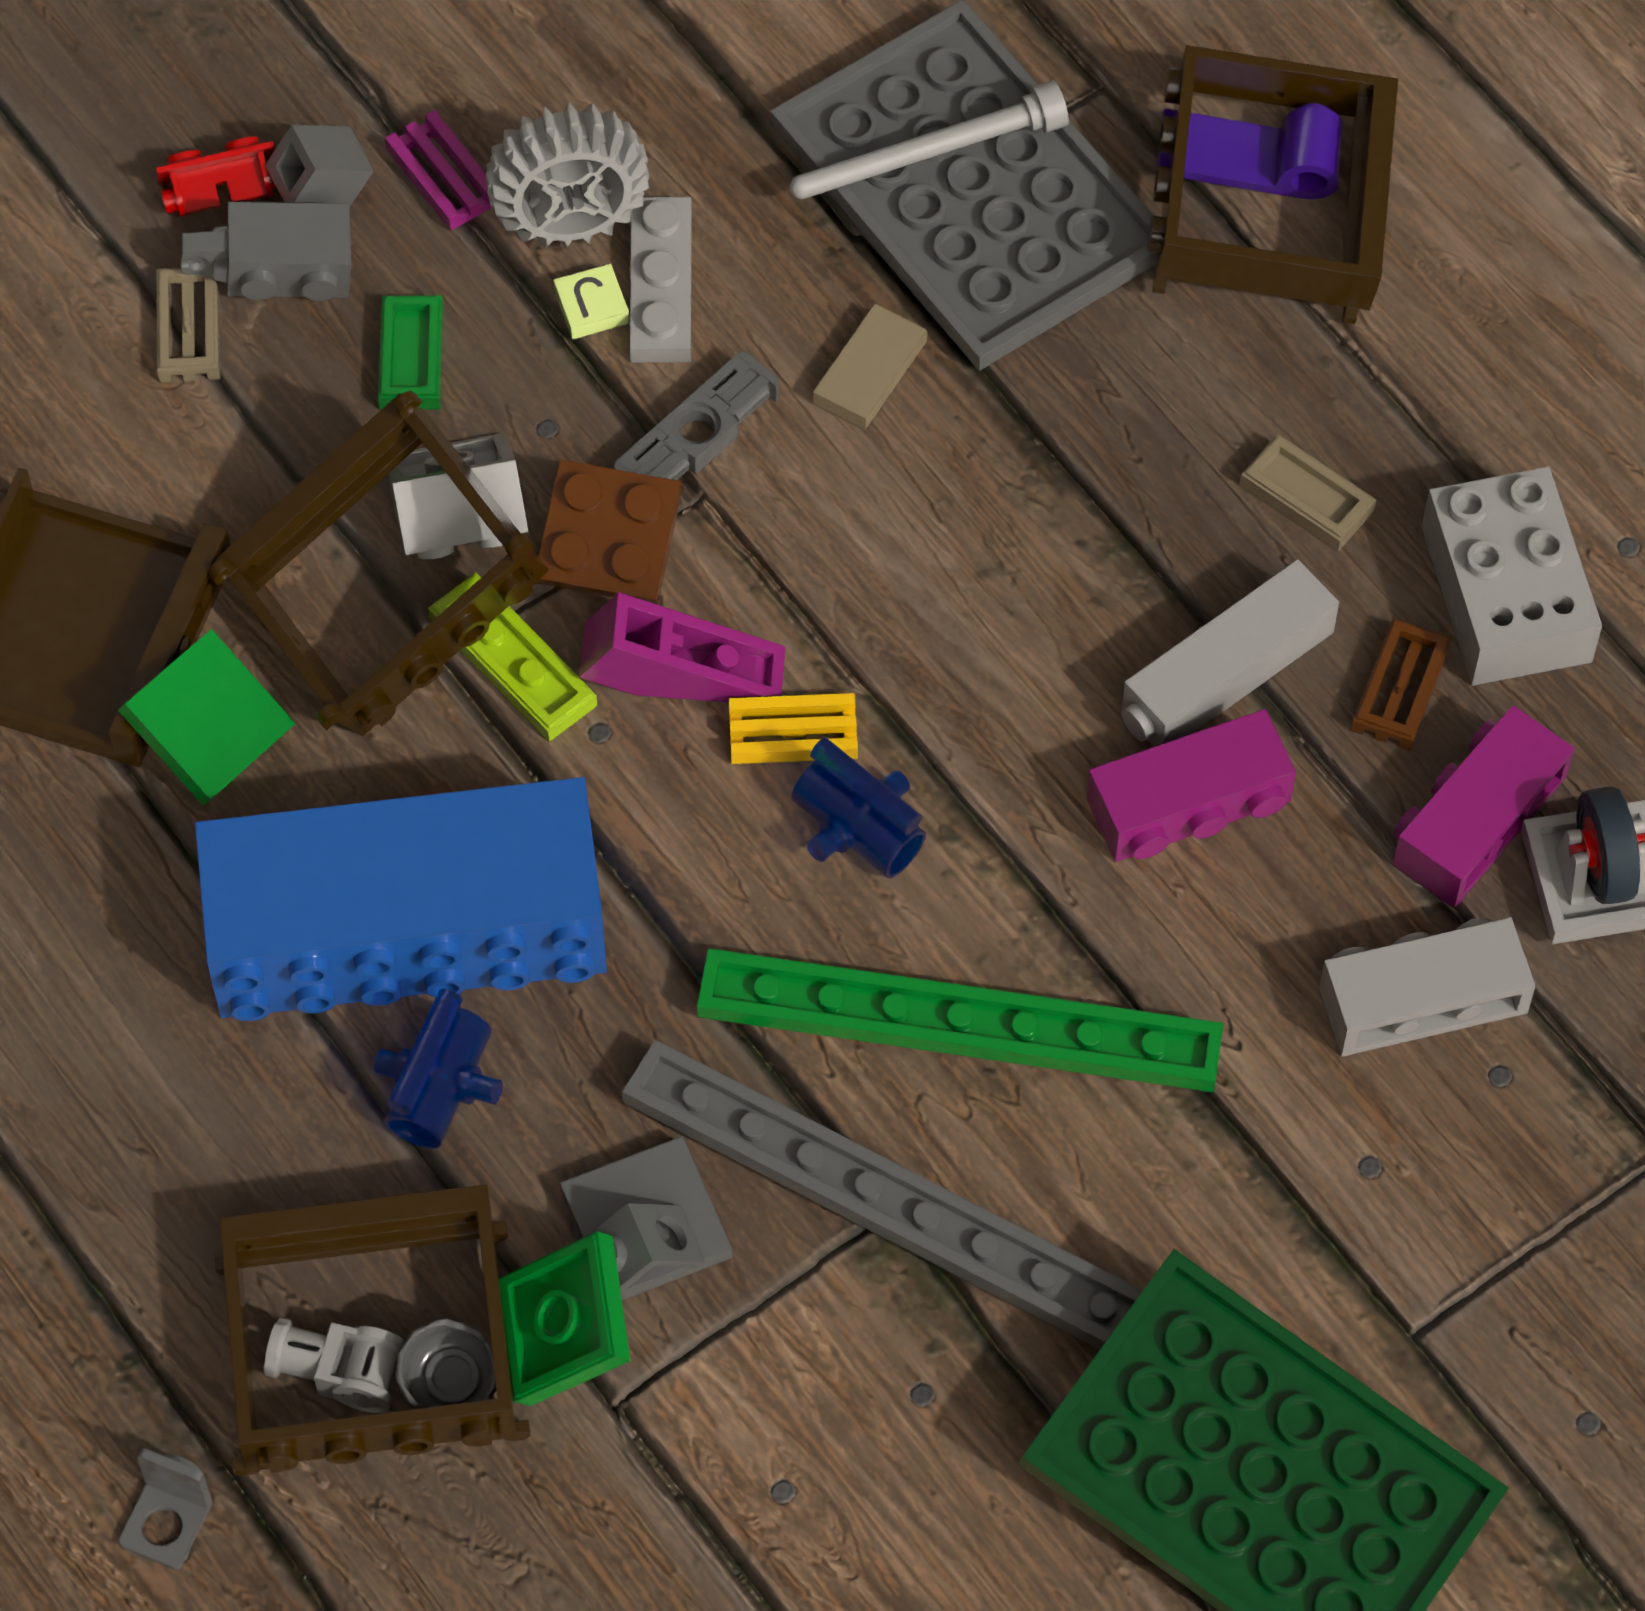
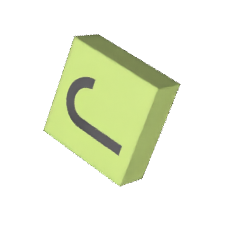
M611 264L553 280L554 292L572 339L630 324L629 310Z

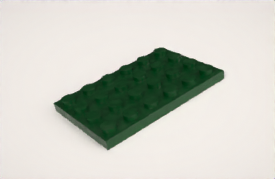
M1175 1249L1169 1254L1018 1463L1027 1472L1219 1611H1426L1509 1489L1505 1484Z

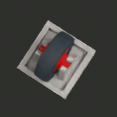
M1615 787L1589 789L1582 792L1579 796L1577 811L1523 821L1521 835L1551 944L1645 929V800L1627 803L1621 791Z

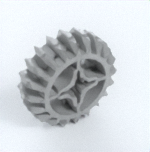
M570 102L562 112L552 113L544 107L543 116L535 120L522 116L520 130L505 129L502 143L491 146V162L486 164L487 193L490 205L495 209L496 216H499V220L504 224L506 231H515L522 242L535 238L542 248L547 247L556 240L560 241L564 248L567 249L572 240L582 238L590 245L592 235L599 232L612 236L615 222H631L632 209L643 206L644 191L649 188V172L646 164L648 158L644 145L640 144L636 131L632 129L630 122H621L614 110L601 114L593 103L582 111L575 110Z

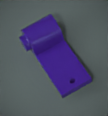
M1317 103L1305 104L1289 112L1284 118L1281 128L1191 113L1184 178L1300 199L1314 200L1325 198L1333 194L1338 188L1343 121L1338 114L1328 107ZM1164 108L1161 126L1164 116L1173 117V109ZM1158 152L1157 169L1159 165L1167 167L1169 153Z

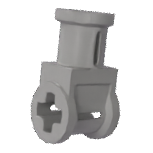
M279 1317L273 1326L267 1345L264 1374L275 1379L281 1373L313 1380L315 1381L318 1395L337 1399L341 1403L361 1411L384 1413L389 1411L393 1399L388 1389L397 1363L398 1352L405 1343V1340L392 1332L377 1327L356 1326L353 1328L331 1323L328 1335L292 1327L290 1319Z

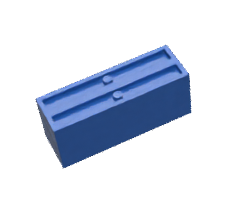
M585 777L195 822L206 957L220 1018L233 1017L240 1021H255L265 1018L271 1012L298 1009L304 1013H322L339 1004L364 1002L372 1006H382L394 1003L400 997L428 994L435 998H449L461 994L466 989L492 986L498 990H516L533 981L558 979L566 983L585 981L594 974L607 973L602 908Z

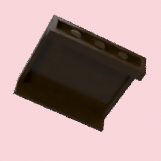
M18 468L10 487H3L0 490V725L140 768L149 745L118 710L197 642L224 583L223 581L220 585H217L208 574V570L216 562L215 559L230 546L227 529L203 523L197 538H192L32 489L28 470Z

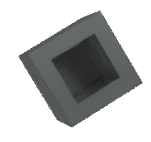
M292 124L265 165L285 203L350 204L351 206L374 172L350 126Z

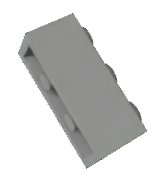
M1511 917L1493 922L1488 918H1477L1461 924L1454 931L1433 936L1425 932L1412 933L1401 937L1393 945L1367 950L1365 947L1344 949L1336 953L1331 959L1324 961L1319 990L1341 1057L1528 1014L1536 985Z

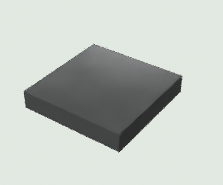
M683 1136L560 1182L562 1196L580 1238L589 1235L627 1203L680 1205L683 1208L705 1262L698 1268L655 1266L621 1293L622 1300L733 1258L730 1242ZM656 1221V1228L661 1239L672 1249L680 1250V1243L675 1232L665 1223Z

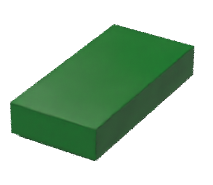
M442 295L382 296L378 385L380 410L399 393L403 394L407 391H413L422 401L419 407L423 410H441L444 314Z

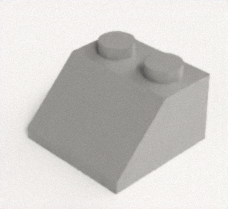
M504 433L451 442L455 450L520 533L528 532L516 460ZM426 447L415 449L387 474L400 538L406 555L417 553L419 559H436L452 554L456 545L477 541L479 546L484 548L503 546Z

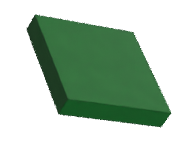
M212 629L118 710L203 806L296 724Z
M596 1231L499 1277L515 1403L531 1407L631 1361L613 1236Z

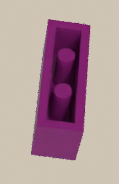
M1514 705L1508 709L1497 723L1492 719H1488L1479 728L1470 742L1468 749L1471 753L1460 766L1451 762L1445 767L1432 786L1431 793L1434 796L1422 810L1417 806L1411 807L1399 821L1393 833V837L1398 842L1392 865L1452 908H1455L1519 834L1523 821L1531 819L1567 778L1575 747Z
M1263 709L1089 769L1086 800L1114 861L1118 862L1133 856L1136 859H1145L1162 852L1168 844L1190 836L1198 839L1210 837L1220 832L1230 822L1250 815L1254 818H1263L1278 812L1286 803L1291 802L1296 770L1267 710Z

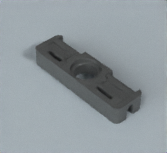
M746 352L736 354L615 462L614 469L671 480H678L689 469L694 474H697L738 437V425L768 398L775 402L778 401V377ZM703 421L711 425L714 433L705 441L692 442L685 439L680 434V430L689 422Z

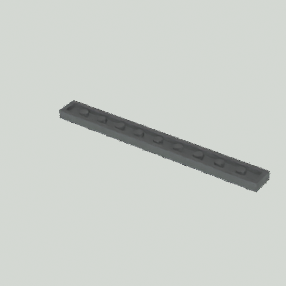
M657 1040L653 1042L622 1091L623 1103L1098 1349L1102 1348L1143 1291Z

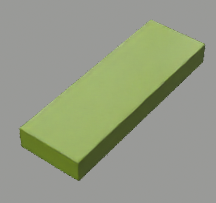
M474 573L428 607L429 619L433 621L481 577ZM510 606L490 623L489 630L483 638L471 646L460 649L548 742L552 741L597 707V695Z

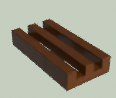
M1392 618L1353 718L1351 731L1363 735L1364 730L1376 733V740L1387 743L1388 738L1400 741L1399 748L1411 751L1449 652L1452 638ZM1400 637L1411 640L1383 716L1371 714ZM1426 645L1434 648L1406 724L1395 722L1423 647Z

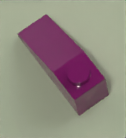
M618 592L584 624L579 678L637 696L728 703L729 698L782 696L786 646Z

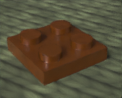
M560 459L539 557L548 567L549 571L537 581V584L613 597L616 593L620 592L658 605L683 491L681 481Z

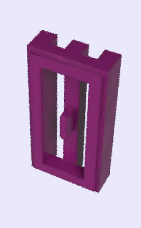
M435 110L425 115V123L420 126L415 121L405 126L406 133L398 137L394 132L385 137L386 150L450 231L492 208L487 193L486 173ZM433 137L480 195V198L477 199L430 141V138ZM414 147L418 148L434 168L437 175L450 188L464 207L456 210L409 150Z

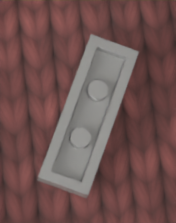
M643 197V206L631 211L630 360L631 363L691 362L692 200L691 197Z

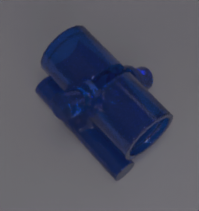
M822 738L810 753V757L815 761L800 776L792 792V800L820 822V832L807 842L809 853L814 859L823 862L835 852L843 853L851 848L888 879L895 877L917 856L926 839V832L918 826L922 815L901 799L910 790L908 779L903 773L895 770L883 780H879L828 738Z
M440 989L412 1049L406 1048L400 1053L382 1048L377 1053L374 1062L375 1073L392 1077L395 1080L394 1089L387 1102L390 1108L384 1119L385 1126L390 1132L406 1142L429 1149L438 1148L442 1145L460 1103L470 1105L475 1100L495 1105L499 1101L503 1089L501 1079L483 1075L481 1068L477 1066L491 1037V1027L478 1015L461 1008L462 997L448 989Z

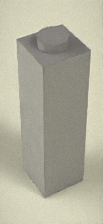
M1299 559L1126 680L1121 711L1126 727L1135 738L1142 742L1148 740L1153 747L1193 734L1333 634L1339 601Z

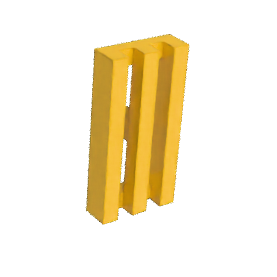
M855 693L729 698L731 764L858 759ZM844 733V738L743 742V737L781 735V738H804L806 734Z

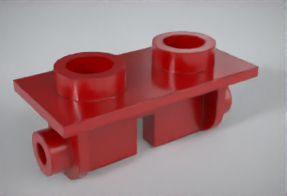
M245 137L226 143L224 145L225 152L202 157L200 150H189L167 157L165 159L167 165L156 167L158 185L171 183L172 186L170 189L161 191L166 214L178 212L179 216L183 217L219 208L220 201L216 185L225 183L228 186L231 202H245L273 196V189H277L265 165L266 161L270 159L275 151L274 141L260 144L259 137Z

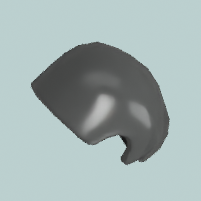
M442 1318L421 1326L411 1332L398 1352L395 1378L402 1398L411 1409L491 1400L497 1391L492 1346L489 1340L479 1330L462 1322Z

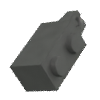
M228 202L227 226L213 228V231L182 233V274L213 276V280L227 283L228 296L246 297L252 300H266L271 297H306L314 301L349 298L351 274L350 204Z

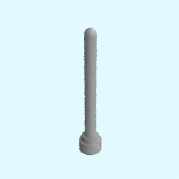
M1055 80L1030 87V94L1022 96L1020 104L798 175L790 182V192L798 199H805L1027 126L1031 131L1041 128L1044 133L1069 125V117L1064 97Z

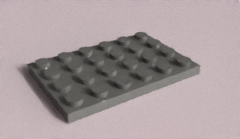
M961 0L770 110V124L809 171H813L1020 104L1021 97L1030 94V87L1038 84L964 0ZM1070 120L1068 126L1044 133L1041 128L1031 131L1027 126L827 191L978 371L1157 263L1158 253L1149 252L1147 249L1153 217L1152 213Z

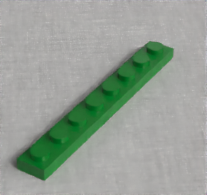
M710 948L707 951L697 1004L699 1018L1214 1092L1224 1024L1222 1022Z

